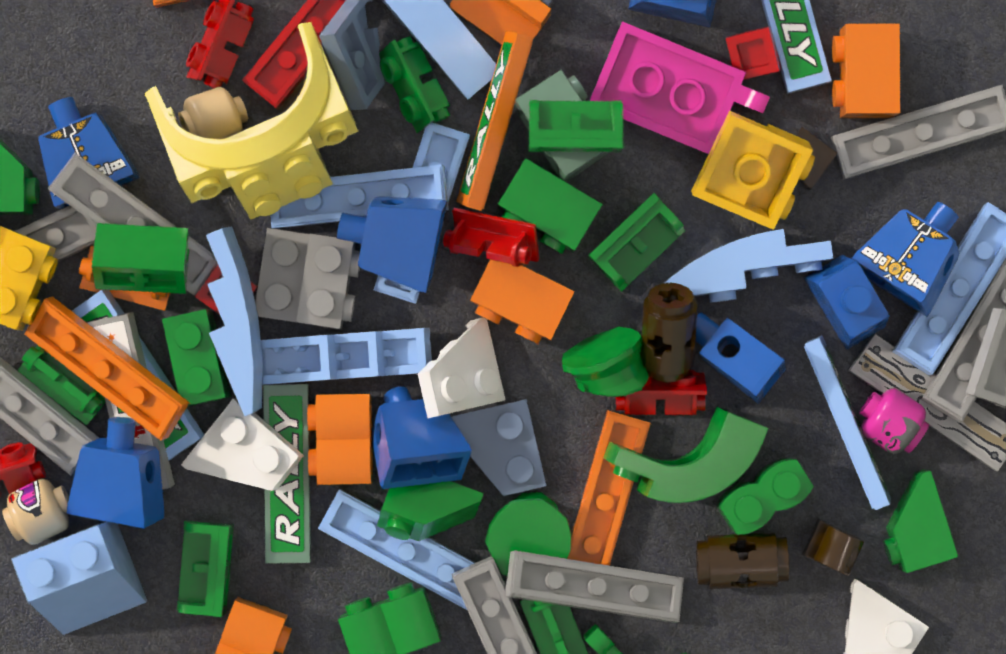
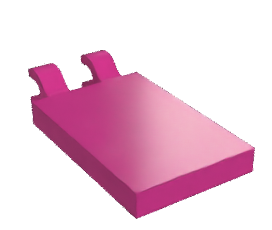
M622 21L590 101H622L623 119L709 154L734 102L764 113L770 96L741 85L746 75L745 71Z

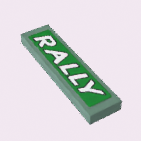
M309 384L263 385L264 421L304 455L277 490L270 491L265 489V564L311 562L310 476L308 473L310 431H308L307 423Z

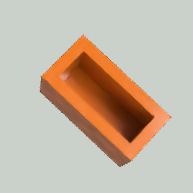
M845 24L839 30L840 36H833L832 41L833 63H840V80L833 81V107H840V118H894L900 114V24Z
M490 260L470 301L478 305L475 314L498 325L503 317L518 325L515 331L516 334L539 344L542 337L549 341L552 339L575 291L522 265L514 267L509 263Z

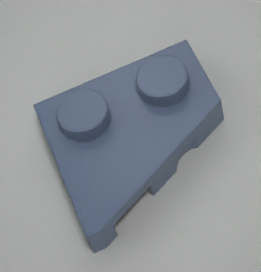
M346 0L319 35L323 50L328 55L338 78L339 87L344 92L351 110L367 109L385 84L379 64L380 43L378 28H368L365 5L373 0Z
M526 399L451 416L471 447L470 457L503 496L547 486Z

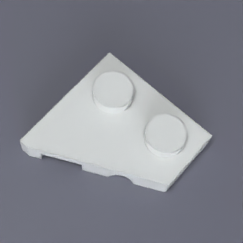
M482 317L469 321L466 324L468 329L458 339L450 341L440 351L437 360L430 361L418 373L428 418L505 400L487 319Z
M232 399L181 465L187 470L273 491L281 486L304 455L255 412L244 416L238 400Z
M854 579L850 589L852 595L849 619H847L846 647L843 654H912L929 627L868 586Z

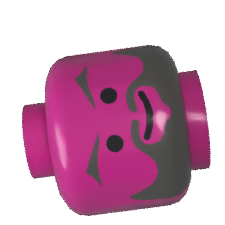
M891 388L881 396L873 392L859 412L860 415L865 417L862 423V434L892 455L898 454L903 450L910 453L921 441L929 427V424L925 422V408L897 388Z

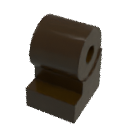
M818 519L802 555L848 576L857 560L864 541L853 534Z

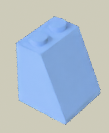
M105 522L11 559L28 603L63 635L148 602L117 523Z

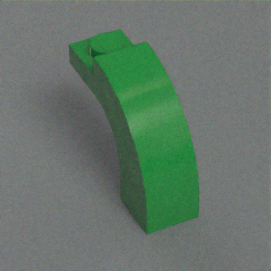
M716 407L702 441L696 448L682 457L671 460L655 459L609 442L603 458L615 465L612 473L638 483L641 475L642 478L637 491L648 498L670 503L693 502L713 496L738 480L756 458L769 428Z

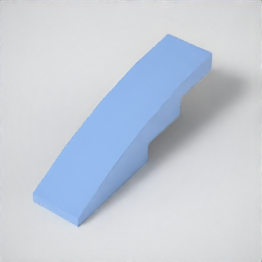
M382 0L465 98L470 99L492 80L496 63L444 0Z
M231 226L221 228L206 235L223 274V278L207 285L225 324L224 327L210 332L209 335L244 416H247L262 408L263 358L259 319L251 282Z
M430 328L261 340L263 358L262 385L416 374L432 361Z

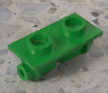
M411 36L398 42L396 40L391 41L379 53L380 69L383 77L388 83L393 85L400 99L399 105L403 117L407 122L412 123L416 133H419L433 121L438 123L448 118L450 113L447 108L450 107V104L437 78L422 84L419 77L430 73L432 69L419 42L414 43Z
M32 346L22 357L24 363L17 371L85 425H89L106 403L103 395L40 346Z
M520 600L540 654H588L570 607Z

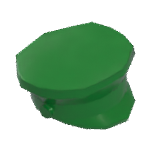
M616 327L585 338L563 353V371L572 374L578 389L582 392L613 397L626 396L640 391L649 380L647 369L643 366L640 356L643 338L638 331L625 327Z
M542 492L522 493L497 512L489 524L485 542L502 575L507 576L511 551L568 559L571 551V531L567 517L558 510L556 503Z

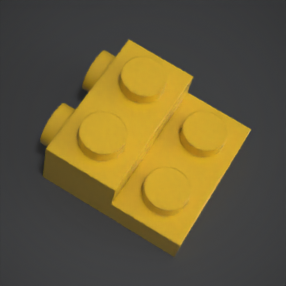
M729 111L691 190L692 195L774 230L779 218L785 220L793 207L795 195L792 192L798 180H805L812 169L815 156L811 155L813 149L809 141L770 124L766 127Z
M0 226V324L14 330L23 331L26 324H32L33 318L41 306V300L36 298L42 283L48 284L56 270L58 259L53 257L56 248L3 226Z

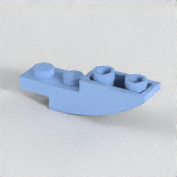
M784 229L759 233L712 250L685 266L665 283L684 285L693 292L694 297L709 295L710 303L736 300V291L746 289L744 272L751 271L752 279L778 276V267L795 265L796 273L823 270L822 261L833 259L831 241L786 247Z

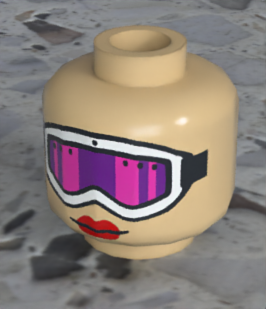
M46 479L36 480L9 494L7 508L2 509V513L14 538L17 541L24 539L27 543L35 545L65 531L69 526L67 514L69 495L62 485L55 488Z

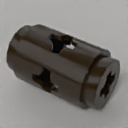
M677 283L656 285L650 289L648 296L644 300L641 358L648 375L657 381L676 382L682 380L688 375L689 370L694 365L698 303L694 298L693 292L684 285Z
M775 533L707 535V540L696 541L698 585H709V589L777 587L778 582H788L789 554L787 538L776 537ZM738 540H746L744 548H736ZM740 575H749V577H747V581L738 582Z

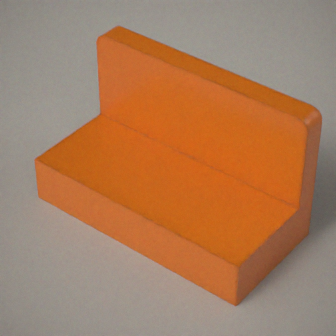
M452 0L450 3L452 11L500 45L503 43L506 31L527 35L534 40L551 16V8L540 0Z

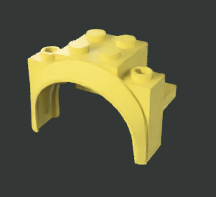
M311 22L298 25L307 54L308 72L304 87L294 104L285 113L230 137L219 140L207 139L185 131L179 127L172 108H166L156 86L145 93L178 182L191 203L198 200L211 199L222 190L232 187L252 220L259 216L272 215L284 205L301 198H311L319 194L322 189L333 185L319 148L326 145L339 144L349 135L358 132V129Z

